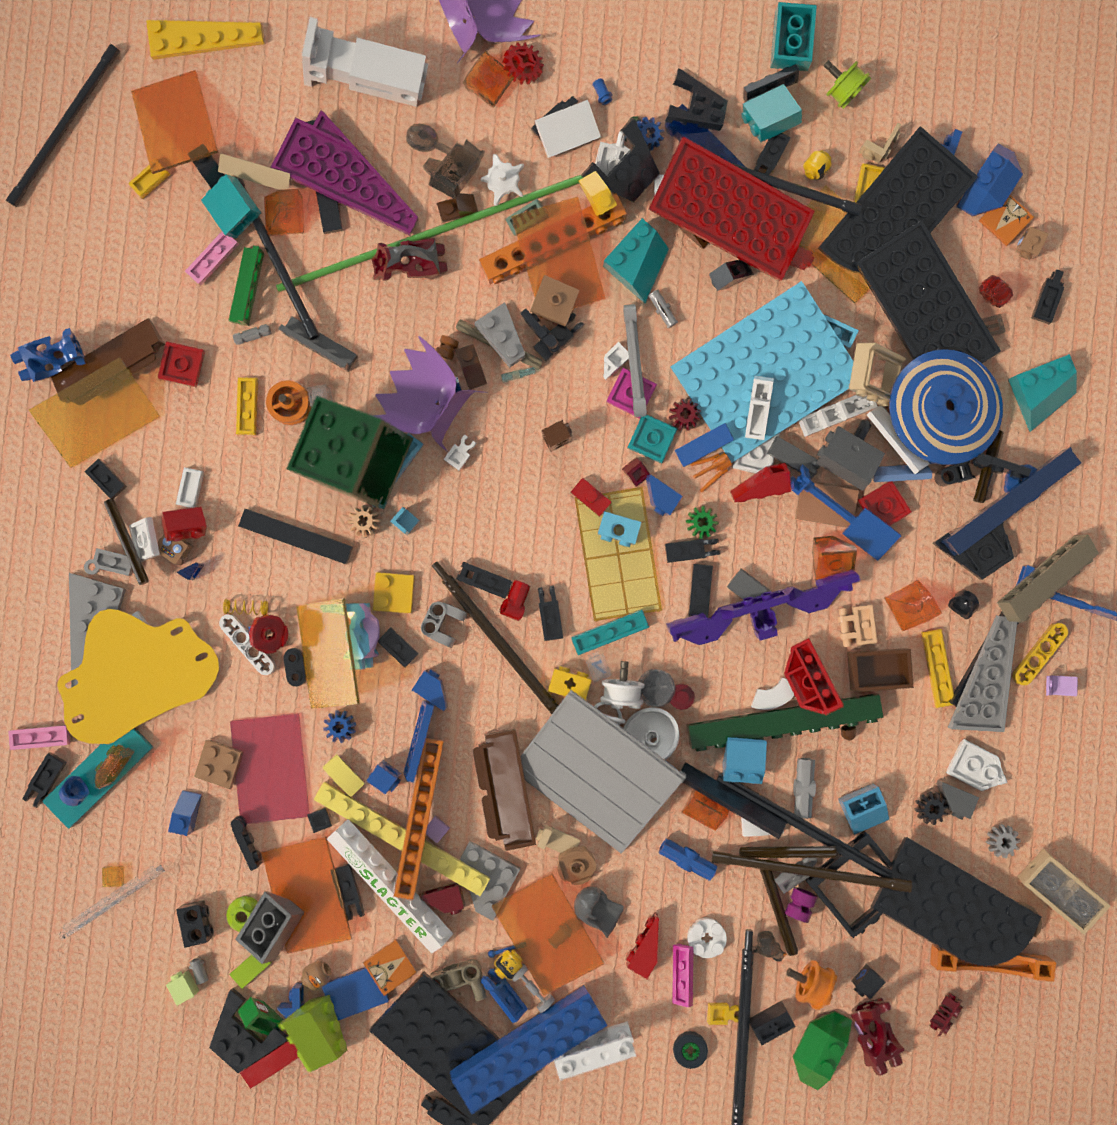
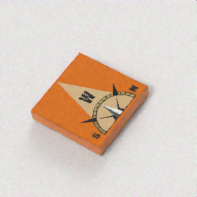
M1009 195L1001 208L986 212L978 221L1007 246L1034 216Z
M396 939L362 962L383 996L417 973Z

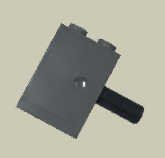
M862 420L854 435L839 426L834 432L830 430L825 438L826 445H822L817 453L819 458L816 463L863 491L871 483L885 453L864 441L871 428V424L868 420Z

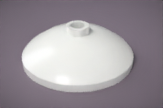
M645 708L637 711L627 720L623 728L664 760L672 755L679 742L680 733L677 722L671 714L660 708ZM652 738H657L655 742H651Z

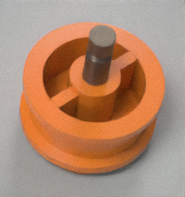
M285 380L271 387L266 397V406L270 415L285 425H297L307 419L312 408V400L308 391L300 384Z
M815 960L810 961L801 973L788 968L786 975L798 981L796 999L799 1002H808L815 1010H820L825 1005L831 1003L832 992L838 980V976L833 969L829 967L823 968Z

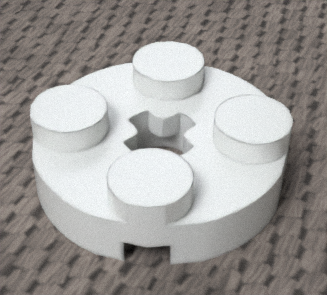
M704 917L696 920L690 926L687 933L689 946L694 947V954L702 958H713L720 955L726 945V932L722 925L713 918ZM705 933H709V936L712 937L707 943L705 940H702Z

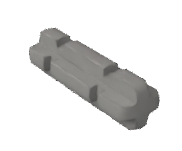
M264 324L260 328L255 327L242 331V334L240 332L233 334V340L236 345L244 343V341L249 342L261 338L262 335L268 336L271 334L269 326Z

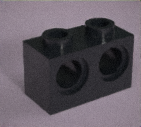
M204 900L184 904L176 909L184 948L204 944L212 939L214 933L213 926L209 924V907L205 905ZM191 910H195L197 912V918L191 915ZM195 929L201 931L202 937L195 934Z

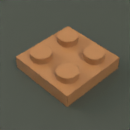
M209 739L206 740L194 777L231 789L243 751Z

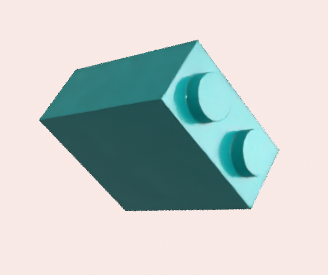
M784 84L743 103L742 119L745 124L748 123L754 137L757 136L760 142L802 123V109Z
M227 174L222 176L218 183L208 190L201 199L225 236L237 238L261 214L238 178Z

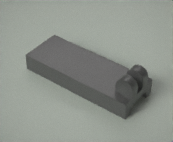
M775 437L767 452L768 455L785 463L801 473L800 467L803 464L809 469L810 479H813L814 475L818 472L817 469L820 468V465L816 463L818 459L780 437Z

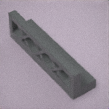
M292 316L286 326L281 324L279 330L284 335L349 372L358 357L357 354L319 333L320 336L317 339L310 340L302 322Z

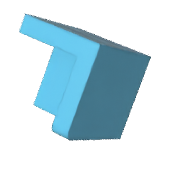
M402 507L390 522L404 534L408 535L420 520L406 508Z

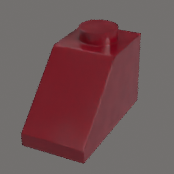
M458 883L423 891L421 894V900L445 914H458L465 907L462 888Z

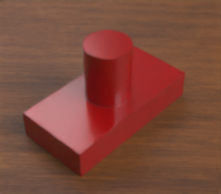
M584 478L570 492L598 517L612 503Z

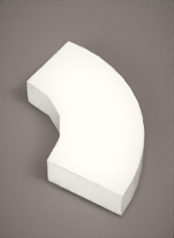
M781 677L778 684L773 688L766 690L757 689L751 707L768 710L780 707L794 697V693L787 679Z

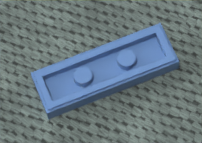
M908 465L878 467L873 481L889 482L932 479V471L927 466L917 474H914Z

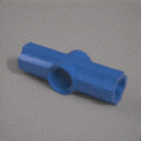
M667 838L662 842L658 851L662 856L674 861L680 868L688 872L692 871L709 881L714 877L718 867L716 864L701 857L696 851L686 846L682 847Z

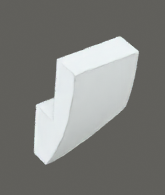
M619 342L605 354V380L629 360L628 351Z

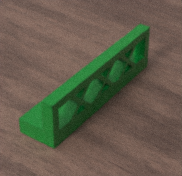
M253 245V249L244 247L228 320L230 323L249 326L264 252L259 246Z

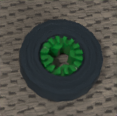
M684 1032L674 1041V1058L684 1068H698L707 1059V1043L696 1032ZM690 1045L695 1049L692 1051V1054H688V1051L685 1050Z

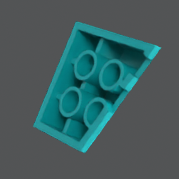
M642 218L606 257L603 267L646 304L648 295L651 292L669 248L658 232Z
M1070 354L1008 379L1029 432L1077 393V371Z

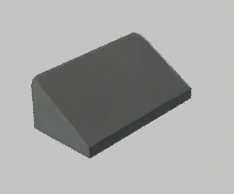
M742 568L727 586L728 589L742 599L758 597L764 592L771 591Z

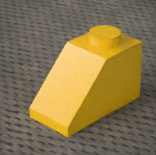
M596 171L579 180L596 216L617 206L609 188Z

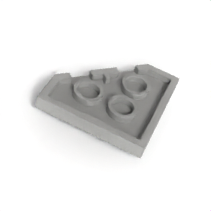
M469 841L460 861L491 878L481 896L471 891L470 894L475 911L493 921L519 873L520 867Z

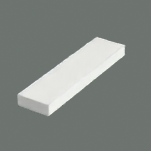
M878 406L867 414L869 419L914 474H917L930 464L928 461L913 454L901 442L892 425L890 414L883 406Z

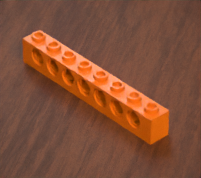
M617 193L612 195L617 206L605 212L610 215L609 219L604 220L600 215L596 216L592 206H589L480 258V265L489 284L501 283L505 280V277L521 273L523 268H532L539 263L538 261L544 258L546 260L551 259L557 252L571 249L573 244L578 242L584 243L590 239V236L596 233L601 235L607 231V228L623 224L627 213ZM590 221L593 226L586 228L583 226V223ZM572 229L576 234L568 236L566 231ZM555 237L559 240V242L557 244H551L549 243V239ZM534 246H540L542 248V250L537 253L533 252L531 249ZM517 254L525 256L521 261H517L514 257ZM500 262L508 264L505 269H499L497 265Z
M425 738L393 897L414 900L443 748V741Z

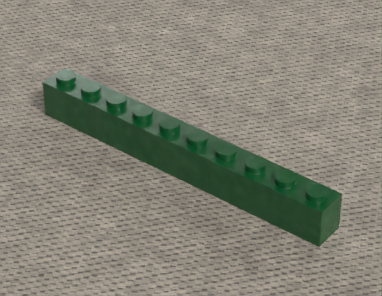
M874 693L843 698L841 700L844 707L828 715L802 709L800 706L686 724L690 747L695 749V751L707 750L708 746H714V748L726 747L728 737L764 740V737L771 736L772 739H778L787 733H790L791 736L801 735L802 731L805 730L814 733L820 732L821 728L828 727L829 730L838 729L842 724L857 726L860 721L875 723L878 722L879 718H884L880 695Z

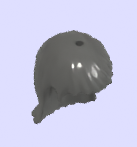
M592 886L583 888L577 894L574 901V911L577 917L587 925L600 930L606 938L614 930L624 910L623 905L612 902L602 890Z

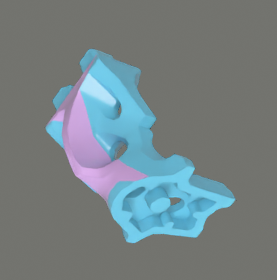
M370 603L322 605L324 612L343 614L351 620L347 631V640L351 648L344 658L351 659L352 670L372 668L373 657L379 656L375 648L379 639L380 628L379 620L371 613Z

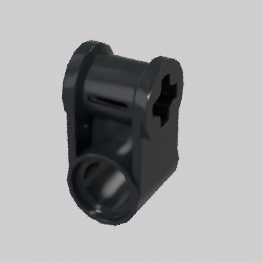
M970 460L937 471L934 477L936 484L943 487L976 478L975 475H972L969 466ZM944 472L949 476L948 482L943 478Z

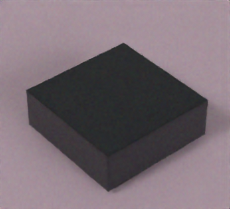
M326 807L307 814L313 833L332 826Z

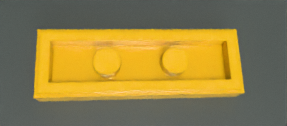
M238 377L236 435H257L258 378Z

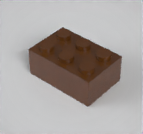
M900 648L847 652L850 691L862 692L914 688L911 649Z

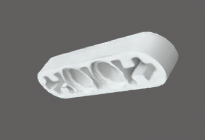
M231 614L222 616L219 621L220 628L254 668L262 675L273 673L276 663L269 654L259 651L257 657L250 656L249 649L252 646L250 645L249 631L239 619ZM226 619H228V620H231V619H232V620H233V622L231 623L232 626H233L234 628H237V627L239 626L240 629H237L236 631H234V630L232 629V627H230V626L226 627V626H225L226 623H227V622H226ZM239 632H243L246 635V641L243 643L237 641L236 637ZM264 655L265 658H262V661L264 663H270V670H263V663L261 661L256 663L255 661L260 659Z

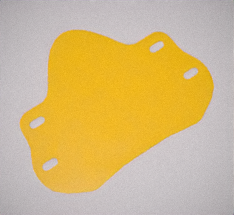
M102 610L92 618L88 626L82 663L78 668L62 675L57 682L58 690L64 703L65 725L70 734L79 741L89 744L113 743L140 724L172 708L201 699L216 680L219 671L217 655L211 646L195 634L185 619L176 618L159 627H153L120 610ZM177 627L183 628L181 633L175 636L171 635L173 629ZM203 652L208 654V657L201 661H196L195 659L197 655ZM74 679L78 681L77 685L69 689L65 686L66 683ZM80 714L84 715L83 720L77 723L72 722V718Z

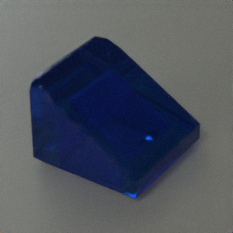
M196 562L177 571V573L187 580H195L204 564Z

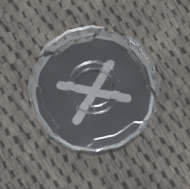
M647 670L638 680V682L644 684V688L641 689L640 699L647 706H665L674 696V680L664 670Z

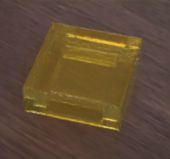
M104 866L102 868V887H120L124 885L123 866Z

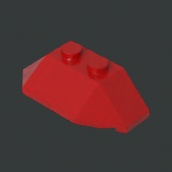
M808 638L792 646L784 675L800 707L823 715H828L844 707L811 640Z

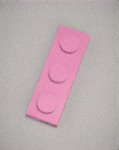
M221 232L185 272L201 286L234 251L239 243Z
M66 725L8 731L10 750L70 744V732Z

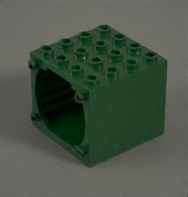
M316 396L286 469L319 485L384 510L413 438L381 418Z

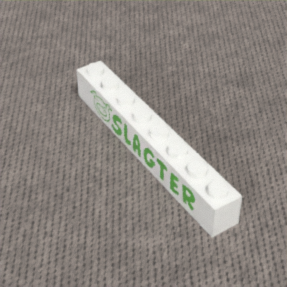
M349 819L327 838L332 846L431 954L441 948L453 935L451 930L421 900L416 892L414 900L393 897L398 873Z

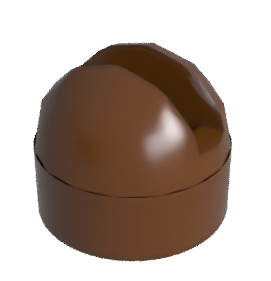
M844 725L840 728L842 737L847 741H851L856 737V726Z

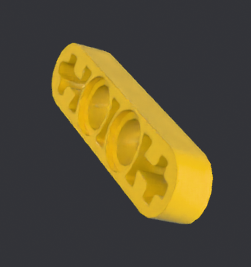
M1053 623L1046 629L1014 670L1012 678L1016 684L1026 686L1033 681L1067 637L1068 629L1064 624ZM1061 628L1059 630L1061 635H1055L1056 631L1054 629ZM1045 641L1051 645L1048 652H1044L1041 648L1042 643ZM1033 656H1036L1039 660V664L1036 667L1030 665V659ZM1025 673L1024 677L1026 680H1020L1019 674Z

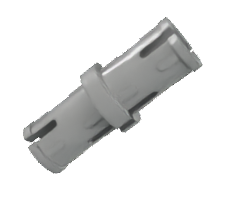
M659 289L648 295L657 309L656 313L660 314L667 328L678 323L670 310L671 306L665 302Z

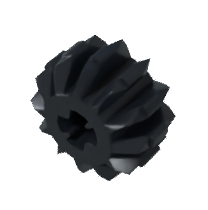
M928 791L926 796L920 794L922 800L915 801L919 805V807L914 808L916 812H919L917 817L923 819V822L926 824L931 822V824L936 825L937 820L943 822L942 815L948 816V813L944 811L949 808L947 804H944L946 799L940 797V794L937 792L932 794V792ZM930 805H934V807H932L934 808L932 812L929 811L931 810V808H929Z

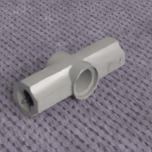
M797 758V774L793 784L795 796L794 814L808 819L812 818V802L816 793V782L814 780L815 760Z

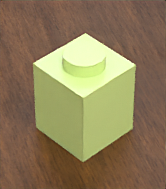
M189 970L183 974L181 971L175 973L170 977L171 981L166 984L177 1006L194 997L200 991Z

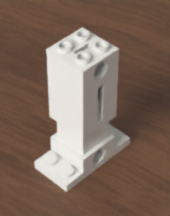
M309 18L302 52L304 85L312 87L313 80L326 84L328 78L349 84V90L416 107L417 101L422 100L428 63H425L426 55L357 38L356 43L335 38L334 31L318 27V19Z

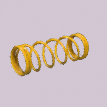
M225 599L223 602L224 614H232L229 612L230 600ZM235 599V605H234V609H233L232 613L234 612L235 609H236V612L238 613L237 608H236V599ZM244 600V601H243V608H242L241 613H242L243 610H244L245 613H246L247 615H249V614L246 612V609H245V600ZM252 600V607L250 613L253 609L255 615H258L260 611L262 615H267L268 601H261L260 610L258 614H256L254 610V601Z

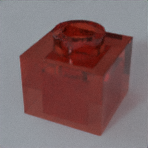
M799 245L790 265L803 271L806 266L810 268L815 258L812 256L813 251Z

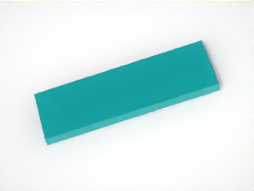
M136 728L113 743L100 744L42 802L70 829L153 746ZM71 776L81 777L89 790L88 796L78 806L66 805L59 797L60 788L67 778Z

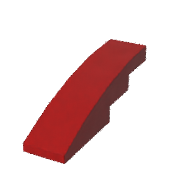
M287 1040L242 1070L240 1074L251 1089L298 1059V1049L294 1043L290 1044Z

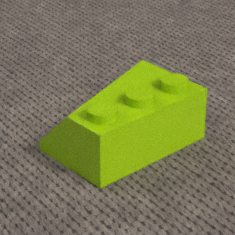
M330 995L310 999L279 1024L282 1030L285 1029L289 1035L287 1039L290 1044H295L298 1049L297 1055L308 1072H312L339 1059L347 1051L346 1041L343 1038Z

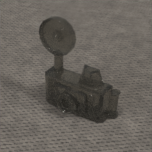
M414 124L408 128L406 133V141L413 149L428 152L436 148L447 154L443 161L429 158L423 165V169L431 176L429 186L455 199L477 171L485 151L479 150L468 139H466L464 146L456 143L453 148H450L439 142L436 131L426 124Z

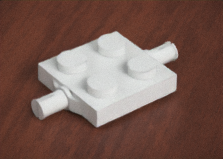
M621 132L618 134L617 143L608 144L600 142L595 164L606 176L630 150L624 146L625 136Z

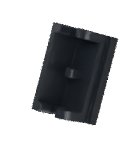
M782 1001L751 1017L749 1022L761 1045L796 1027Z

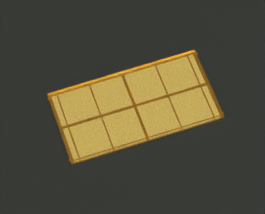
M643 487L602 493L612 502L605 512L641 522L635 545H630V547L619 545L620 541L612 539V542L601 540V536L597 534L603 514L598 517L580 500L574 497L593 620L598 622L599 620L619 618L641 609L644 613L662 611ZM616 525L613 531L616 535L620 536L623 535L624 528L621 525Z

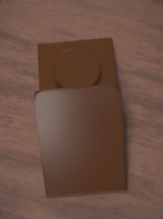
M454 193L455 198L438 202L437 206L442 223L478 212L474 194Z

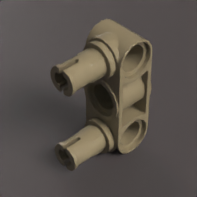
M475 959L452 964L429 975L434 980L439 981L446 991L468 984L471 985L476 1001L486 998V993L481 983L483 977L481 964ZM474 967L477 972L470 974L467 968Z

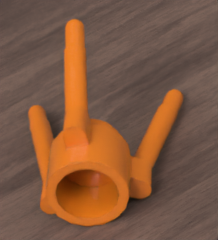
M717 453L711 457L691 463V466L712 461L711 466L693 475V478L702 476L713 469L718 472L700 489V492H704L720 476L728 472L727 468L731 467L732 464L726 453L721 455Z

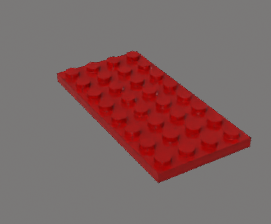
M685 137L681 138L648 209L778 281L783 280L815 212L813 209Z

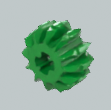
M702 506L699 512L698 508L695 507L693 509L695 515L691 512L688 513L692 520L688 519L686 523L692 524V526H689L687 530H695L692 533L693 537L698 532L700 539L703 538L704 533L707 537H710L709 530L716 532L712 525L719 524L718 521L712 520L717 517V514L710 516L711 508L705 512V506ZM704 518L706 520L704 523L707 524L700 527L698 525L700 522L697 521Z

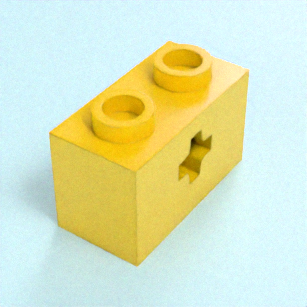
M559 666L558 669L554 668L548 691L567 696L570 690L586 700L592 679L588 678L589 674L578 671L577 674L570 673L569 668ZM570 678H573V682L576 685L568 688L565 680L569 681Z

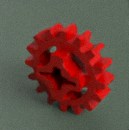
M519 42L515 46L510 45L502 60V63L505 64L503 69L509 71L507 76H513V82L517 79L520 80V85L524 81L528 85H530L531 81L535 83L542 74L544 64L541 63L543 57H538L539 50L534 52L533 45L527 47L526 42L522 46Z

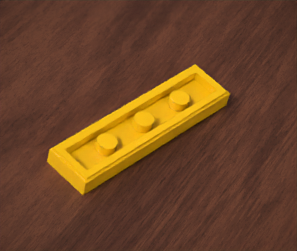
M942 629L921 632L935 708L951 706L952 704L948 701L950 698H953L954 691Z

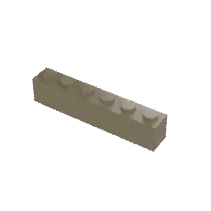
M1088 534L1074 535L997 602L1008 621L1019 623L1026 621L1033 611L1041 608L1042 603L1052 598L1059 588L1067 585L1068 580L1078 575L1085 565L1093 562V558L1099 552Z

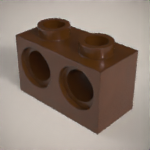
M563 420L541 430L542 437L550 452L570 443L571 436H573L569 424H564Z

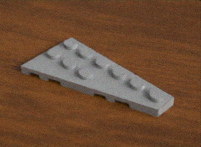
M69 573L71 671L78 668L82 663L86 633L92 618L102 610H120L126 589ZM76 679L71 681V687L78 684Z
M996 615L948 728L991 732L1005 731L1017 622H1010L1005 616Z

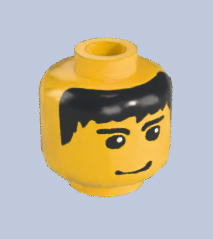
M823 150L811 153L803 164L805 175L811 180H821L832 167L830 155Z
M505 950L494 961V965L497 968L494 972L502 980L504 978L512 980L515 974L523 967V960L514 950Z

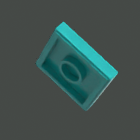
M649 415L642 416L627 448L662 464L678 428Z

